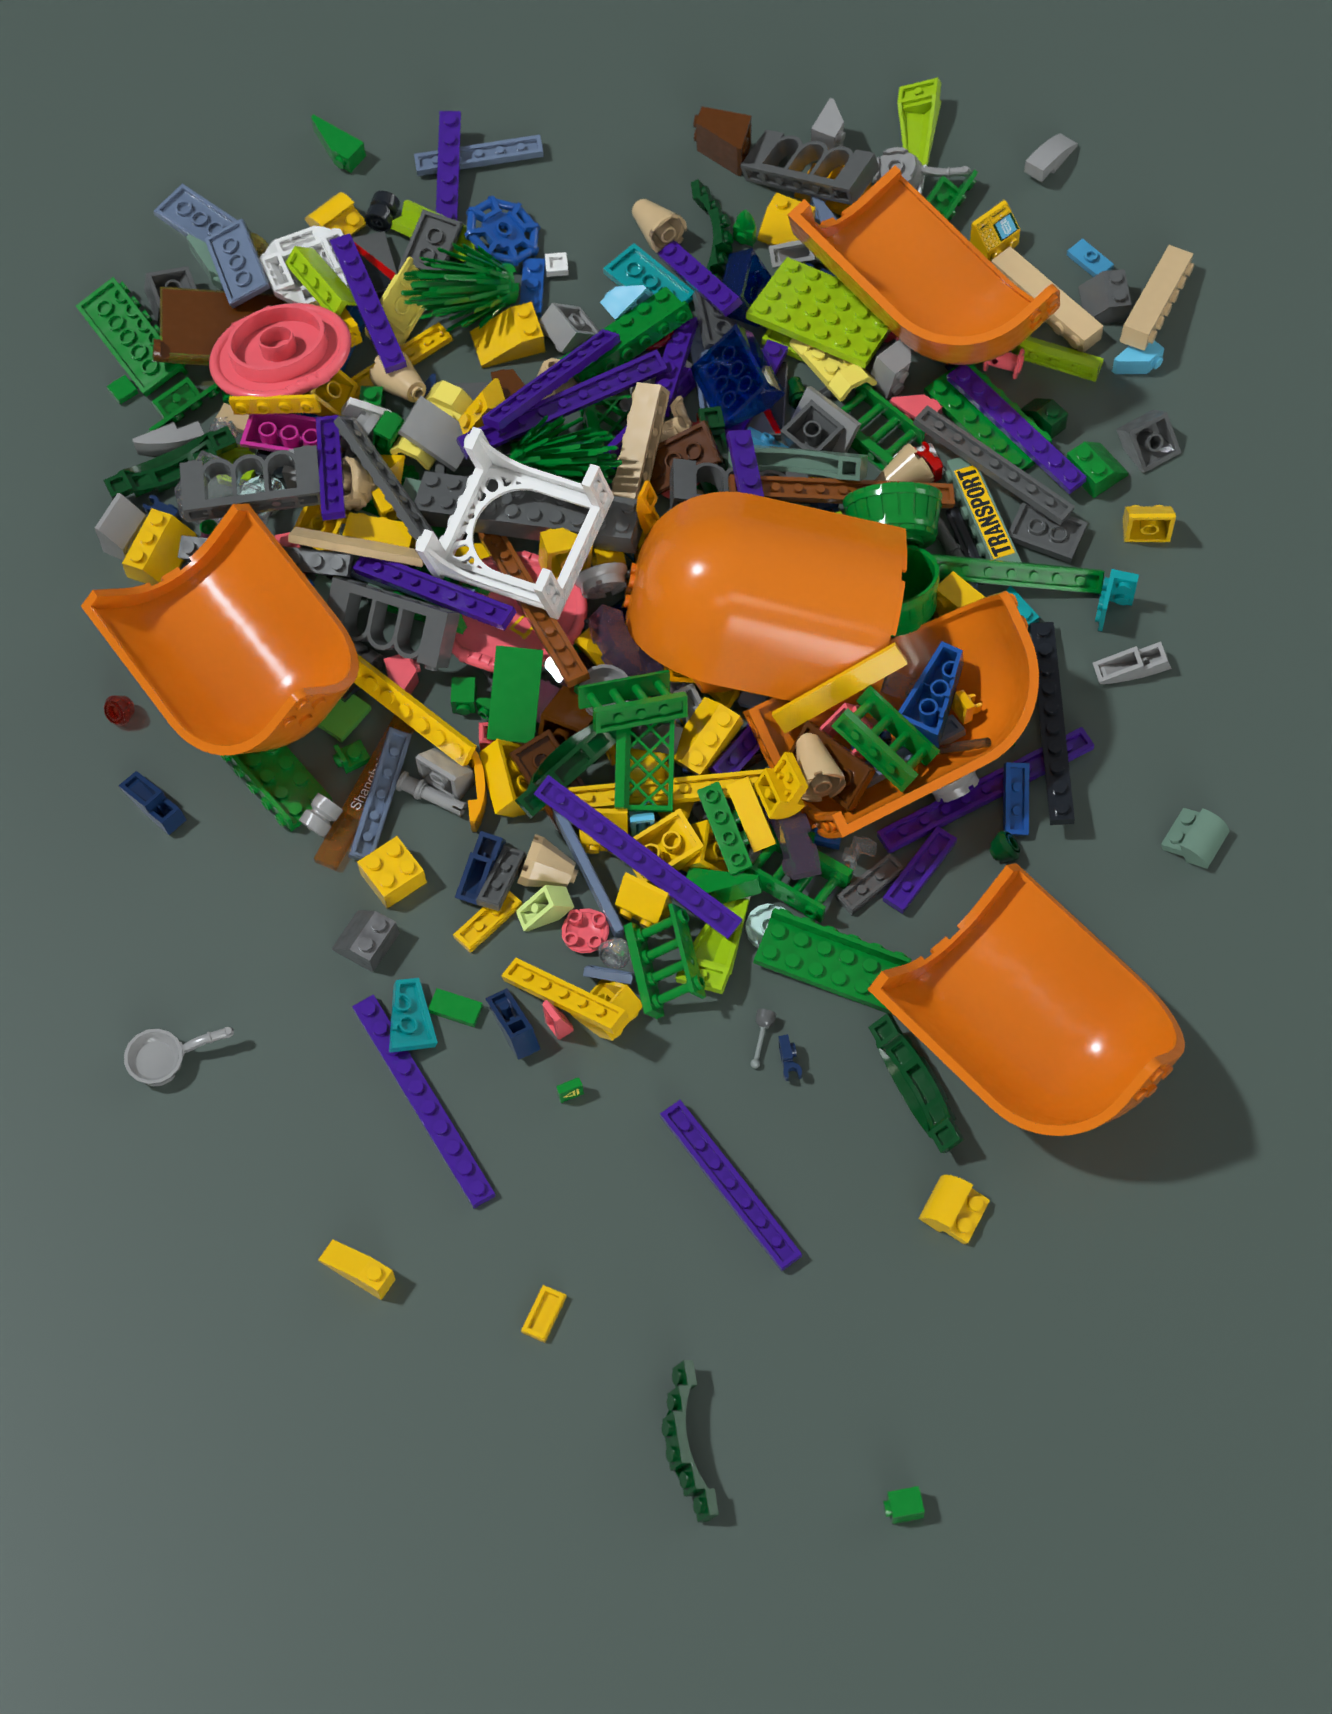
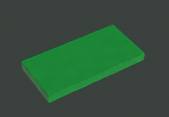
M496 645L487 740L495 741L496 739L525 744L535 738L543 650Z

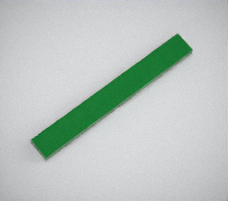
M931 554L939 564L941 580H944L954 571L966 582L1101 594L1104 570Z

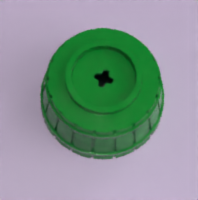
M888 482L857 489L845 496L843 499L844 513L852 517L906 528L907 545L924 549L931 546L938 536L942 492L934 486L917 482Z
M907 545L906 573L902 572V581H905V589L896 636L906 635L918 630L922 624L930 621L937 607V589L940 580L939 564L931 553L913 545Z

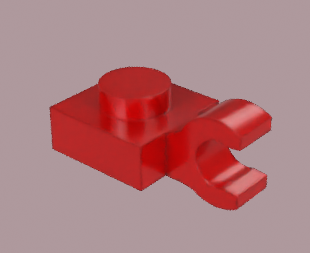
M923 441L921 448L924 451H918L914 455L917 454L925 460L934 475L933 483L942 479L943 464L938 457H935L929 451V444Z

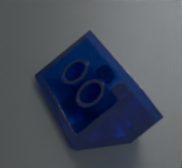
M753 248L729 255L722 282L739 296L742 304L731 312L728 317L760 327V324L746 319V312L772 276Z

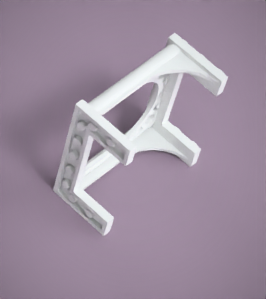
M473 427L470 434H467L465 437L464 449L476 468L467 479V487L463 495H460L458 498L457 508L448 520L445 534L438 540L433 531L424 529L422 536H419L416 541L415 550L434 577L443 580L445 576L544 609L551 618L558 620L611 506L614 495L599 466L590 464L582 484L528 467L505 456L489 444L482 429ZM490 479L498 482V489L495 492L487 490ZM502 479H505L506 483L511 482V484L505 487ZM528 490L589 509L557 580L551 570L542 568L536 584L495 571L482 562L474 547V529L480 514L493 500L509 492ZM484 493L486 497L483 501H480ZM466 533L467 538L465 540H462L464 534ZM459 547H469V551L464 556H454ZM471 558L474 559L473 564L468 562Z

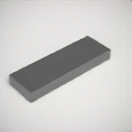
M503 846L476 899L477 905L500 911L526 859L525 851Z
M888 853L838 893L836 900L852 916L896 881L905 867L891 853Z

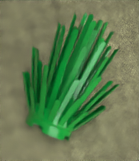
M452 243L454 249L467 255L466 257L440 247L437 248L439 252L467 261L466 264L419 257L421 261H427L424 263L427 267L455 271L420 269L421 271L412 270L403 274L404 276H413L404 277L407 281L425 280L413 281L411 283L412 290L401 291L403 296L422 295L409 298V300L404 301L405 304H417V306L425 308L426 311H434L422 315L420 319L460 312L449 317V320L452 321L474 312V314L448 327L446 332L462 325L461 328H466L485 316L479 323V329H481L504 307H510V304L516 303L519 293V283H515L513 273H516L514 266L510 263H501L479 245L478 251L466 244H462V248Z
M547 415L534 428L532 427L521 440L514 441L509 445L512 448L510 454L506 455L507 457L528 467L578 483L583 481L590 464L600 467L604 477L607 478V483L611 484L613 481L609 480L608 474L604 472H606V469L619 467L622 464V460H612L617 459V454H598L619 449L617 446H604L603 441H609L613 437L586 440L609 433L608 431L581 436L592 430V427L549 439L583 421L584 417L558 427L565 421L562 415L554 422L547 423L538 430L548 420Z

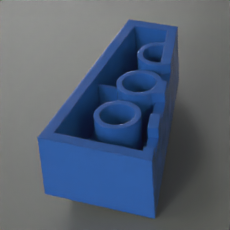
M943 641L939 644L898 711L937 748L941 744L964 665L963 650Z

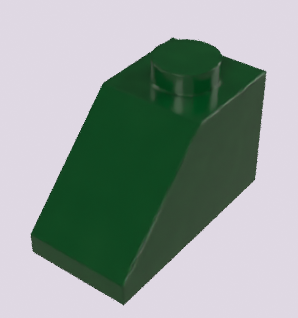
M1035 398L1021 408V411L1033 418L1036 425L1042 431H1046L1051 436V439L1066 429L1068 413L1053 399Z

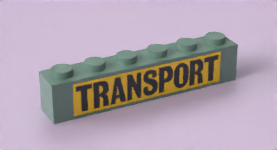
M961 457L948 460L946 470L944 471V478L946 483L953 484L955 502H959L961 516L963 520H967L971 538L976 540V549L979 556L990 560L1021 562L981 471Z

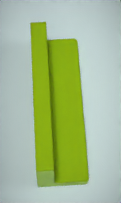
M405 200L401 216L392 220L391 229L411 237L422 210L436 212L410 200ZM464 225L456 245L463 248L462 244H466L476 250L472 242L465 237L467 226ZM453 249V252H454V253H457V254L462 255V256H465V257L467 256V255L462 254V253L456 251L455 249Z
M294 246L285 264L322 307L340 316L346 305L357 306L349 288L315 249Z
M1031 336L1011 352L1019 354L1020 350L1024 349V361L1094 382L1097 380L1104 361L1101 357Z

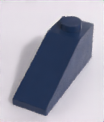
M508 988L485 998L518 1060L541 1050L533 1027Z

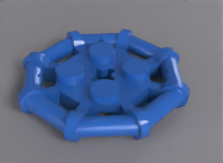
M489 196L487 200L474 207H469L466 211L468 217L465 237L477 249L479 245L501 263H510L517 267L518 263L526 258L538 254V232L540 225L534 222L521 207V203H512ZM491 209V212L487 214L484 213L485 210ZM502 210H508V213H504ZM476 220L482 222L481 228H476ZM499 227H500L501 229H506L507 232H506V233L501 232V231L499 230ZM524 232L530 234L529 240L525 238ZM479 237H483L487 241V243L490 245L489 248L481 241ZM520 246L525 249L518 254L515 250Z

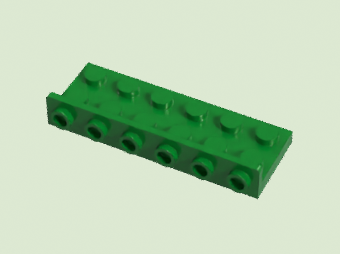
M112 277L78 303L76 307L140 391L147 397L178 372L182 371L186 376L188 372L184 366L187 363L184 359L169 358V362L153 361V340H162V331L157 325L152 327L150 324L153 321L145 310L143 312L139 310L141 304L134 295L131 298L127 295L130 293V290L124 282L118 283Z
M664 287L605 327V330L618 333L621 342L599 357L597 361L584 368L582 372L573 376L577 384L627 363L693 318L688 303L686 301L681 302L667 287Z
M975 364L967 365L1052 444L1051 436L1046 431H1042L1036 425L1033 418L1024 414L1019 405L1012 402L1001 388H997L986 374H982ZM959 365L954 366L924 388V394L931 399L937 400L942 406V411L957 426L1025 472L1036 464L947 381V375Z
M287 746L261 752L220 755L226 763L230 761L233 765L234 773L240 779L244 777L247 781L246 785L252 794L255 795L257 793L261 797L260 801L267 811L272 810L276 814L274 817L281 827L286 826L291 832L302 824L299 819L305 810H312L311 803L317 793L332 801V797Z
M773 908L771 918L753 963L882 1012L892 1014L868 988L881 971L908 964L912 959L902 952L889 951L878 943L870 944L862 941L856 935H846L838 932L832 926L816 924L814 920L807 917L800 918L786 909Z

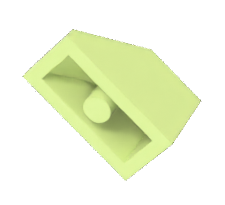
M545 885L520 906L516 913L523 931L527 932L560 920L574 908V905L566 887Z

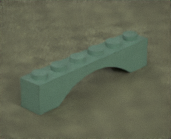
M754 445L759 471H788L861 481L867 478L868 455ZM729 451V453H728V468H731V467H733V466H732V461H731V456H730V451Z

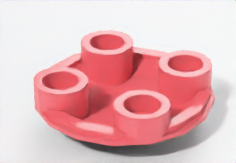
M590 908L571 910L562 926V938L565 945L572 951L581 954L592 953L600 949L606 943L609 936V924L605 915Z

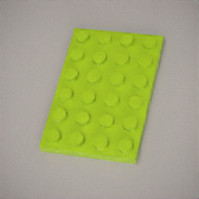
M786 257L746 312V319L864 369L891 332L837 277L789 257Z

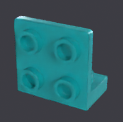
M1111 569L1110 577L1104 578L1095 622L1099 623L1098 631L1103 630L1109 601L1115 602L1118 605L1132 606L1139 574Z

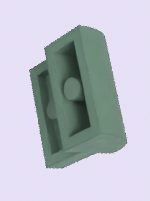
M1183 808L1161 843L1164 851L1184 856L1187 863L1208 869L1230 831L1227 824L1209 810L1202 808L1200 812Z

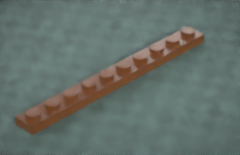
M730 474L728 478L729 492H738L735 476ZM760 476L764 497L785 502L843 504L845 496L857 489L875 484L901 482ZM917 482L934 486L942 492V508L954 507L953 484Z
M477 532L479 539L499 572L534 583L507 536ZM517 601L567 687L570 688L589 680L588 670L557 619L551 618L544 609Z

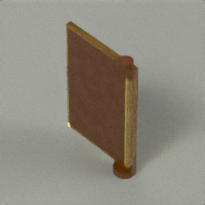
M160 287V339L153 340V361L209 365L210 354L216 341L232 323L269 305L286 304V301L275 297L274 294H259L232 308L224 291Z

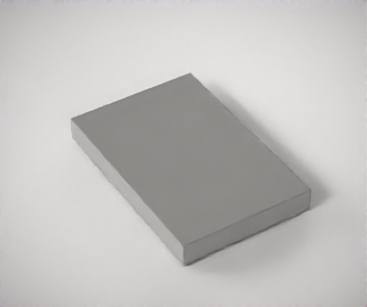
M812 386L807 387L792 418L810 400L814 401L844 426V431L832 452L847 453L861 423Z
M420 396L398 434L452 471H456L464 458V454L456 441L457 437L463 435L459 421L423 396Z

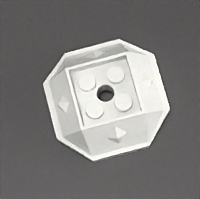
M312 226L272 241L259 259L275 297L288 303L320 305L285 264L294 246L315 249L348 287L330 244L331 239L343 236L341 229Z

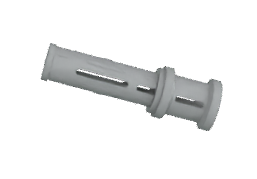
M404 771L397 781L396 790H403L412 794L417 800L423 798L460 817L465 812L463 808L467 807L466 802H462L428 786L426 780H418L410 776L407 771Z

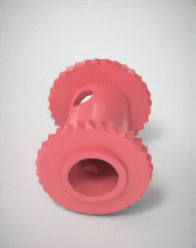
M1021 349L1019 354L1008 352L998 358L983 362V370L986 372L989 366L1013 372V379H1017L1023 367L1025 350Z

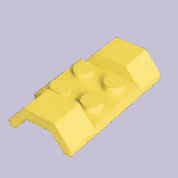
M412 257L406 259L399 273L394 275L380 299L399 346L406 342L425 308H421L422 306H417V304L407 305L404 303V301L409 300L411 297L422 295L403 296L401 294L403 290H412L411 283L413 281H425H407L404 279V277H413L404 276L405 272H411L412 270L420 271L414 266V259ZM365 327V335L371 340L369 333Z
M791 339L789 345L840 402L847 397L852 389L866 382L872 386L877 385V381L866 369L798 340Z
M444 380L435 383L425 399L457 421L473 402L471 397L462 388ZM401 435L390 450L392 455L401 452L416 459L426 470H430L436 461L435 458Z

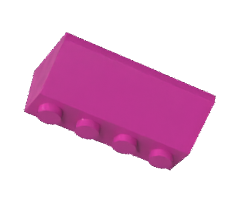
M290 413L249 414L240 446L272 452L294 450L293 448L304 445L317 446L316 418Z

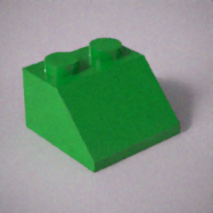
M1085 441L1067 453L1066 458L1087 477L1086 482L1081 486L1093 499L1129 476V472L1099 442Z

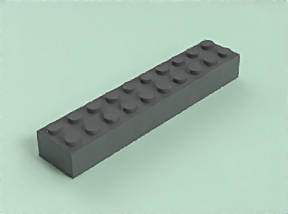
M424 472L414 504L430 526L448 527V520L457 508L458 498L460 495H463L467 487V476ZM489 480L487 490L495 492L498 489V482L496 480ZM504 482L505 487L511 484V482ZM513 491L496 498L482 511L476 522L474 532L540 541V532L548 529L565 528L578 535L589 509L534 491ZM484 493L480 501L485 499L486 495ZM614 496L595 538L593 548L636 554L643 531L637 515V499Z

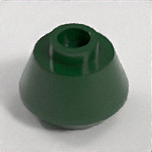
M999 831L992 840L991 848L989 849L992 857L996 861L1000 860L1001 862L1017 860L1021 853L1016 839L1008 831Z

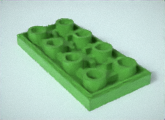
M354 694L346 702L340 699L318 727L342 743L372 710L371 705Z

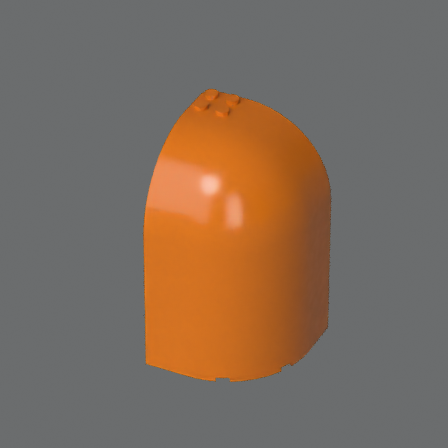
M896 165L857 201L842 211V217L837 220L832 217L818 224L814 221L811 205L805 199L788 213L794 236L904 344L920 355L934 361L946 364L968 365L998 358L1026 340L1060 307V290L1054 284L1046 287L1036 298L1021 290L902 176L901 170Z
M713 492L690 498L676 505L659 518L647 533L641 545L637 562L631 564L630 579L625 588L623 608H627V629L635 643L646 654L679 674L713 685L792 701L891 645L892 638L890 637L891 635L896 636L905 589V581H902V572L906 573L907 570L906 528L742 492ZM884 678L871 685L879 694ZM867 688L829 708V710L837 711L844 703L861 706L856 700ZM869 713L865 715L866 718L872 719V716Z
M233 504L204 544L189 557L191 562L181 570L179 567L162 576L161 582L155 585L146 583L130 588L92 590L81 605L82 609L176 733L192 746L210 754L238 755L267 751L289 745L303 738L327 717L354 683L359 671L357 651L346 628L249 504Z
M1007 591L984 597L930 620L912 633L892 638L891 644L894 642L897 644L907 659L908 664L884 678L880 695L897 711L903 705L941 641L963 650L964 665L956 692L964 690L967 695L975 694L976 698L973 704L981 702V711L973 714L972 722L963 725L951 706L949 715L953 714L965 728L966 735L939 749L940 752L927 766L920 762L914 768L919 775L903 792L886 778L865 790L853 812L845 809L828 795L821 797L822 801L819 802L803 800L805 806L798 814L803 817L811 829L817 827L818 834L824 838H843L991 763L1004 754L1018 740L1025 730L1035 707L1039 687V668L1034 644L1027 630L1028 623L1025 617L1020 615L1017 608V599L1012 593L1009 594ZM774 697L743 711L769 768H774L784 752L791 750L805 725L803 723L784 733L773 718L772 712L791 701ZM828 709L808 721L813 722L820 728L836 711ZM874 717L872 719L867 718L874 726L878 723ZM839 733L833 737L852 751L850 743ZM891 734V742H893L896 738Z
M1017 863L1005 866L976 905L957 925V928L960 930L950 939L944 937L931 948L930 952L932 954L926 959L920 956L908 964L881 971L868 988L893 1015L999 1116L1022 1129L1043 1135H1075L1097 1128L1124 1115L1141 1103L1145 1097H1150L1158 1088L1156 1085L1161 1079H1165L1174 1069L1172 1066L1181 1057L1185 1049L1184 1036L1179 1024L1152 988Z

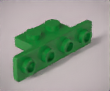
M972 171L959 188L945 176H942L926 200L950 221L956 214L955 207L960 206L965 200L966 195L964 193L966 190L969 191L975 185L976 180L974 178L978 171Z
M186 377L151 402L163 419L149 428L148 432L164 427L172 421L174 423L179 422L185 417L184 413L189 409L195 411L203 405L202 400L208 396L212 399L221 392L220 388L214 383L200 393L189 377Z
M716 782L699 789L697 793L730 875H735L752 868L753 864L746 847L750 842L745 831L740 832L737 825L741 823L737 811H732L728 805L720 783Z

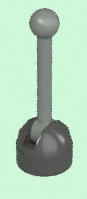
M758 1009L756 1013V1023L761 1029L755 1056L750 1062L751 1067L755 1069L760 1066L759 1056L765 1030L772 1027L777 1014L771 1010Z

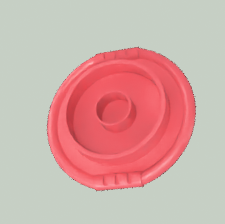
M306 303L269 305L232 323L218 338L210 354V373L217 386L231 396L270 397L277 395H303L329 382L342 368L351 350L350 330L339 315L318 305Z
M525 550L523 552H516L536 584L542 571L538 561L539 555ZM490 556L481 559L488 567L498 571ZM575 584L557 620L572 646L575 644V639L581 635L584 629V620L587 618L588 612L587 598L582 596L581 589ZM490 592L488 596L484 595L515 608L517 613L505 631L462 615L467 628L463 634L456 632L452 649L453 655L460 662L493 673L496 645L543 650L542 667L553 662L534 629L525 640L509 629L513 623L524 615L516 600ZM525 616L514 628L524 634L531 627V624Z

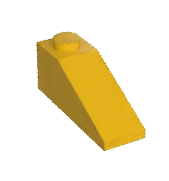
M333 1239L318 1259L323 1265L380 1300L383 1299L396 1280L393 1270Z

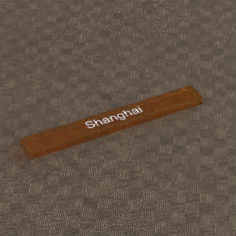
M396 715L392 718L342 807L343 812L333 823L315 855L314 861L336 871L354 840L389 727L413 734L414 729Z

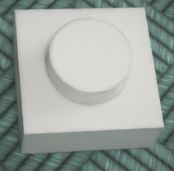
M566 252L545 254L547 277L569 275Z

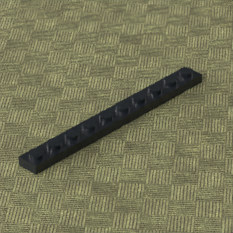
M1054 622L1030 623L1031 639L1036 651L1039 668L1037 702L1050 825L1074 824L1075 817Z

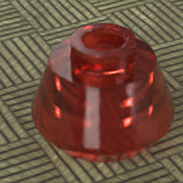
M113 695L108 697L104 703L106 718L117 726L126 725L135 711L132 700L127 696Z

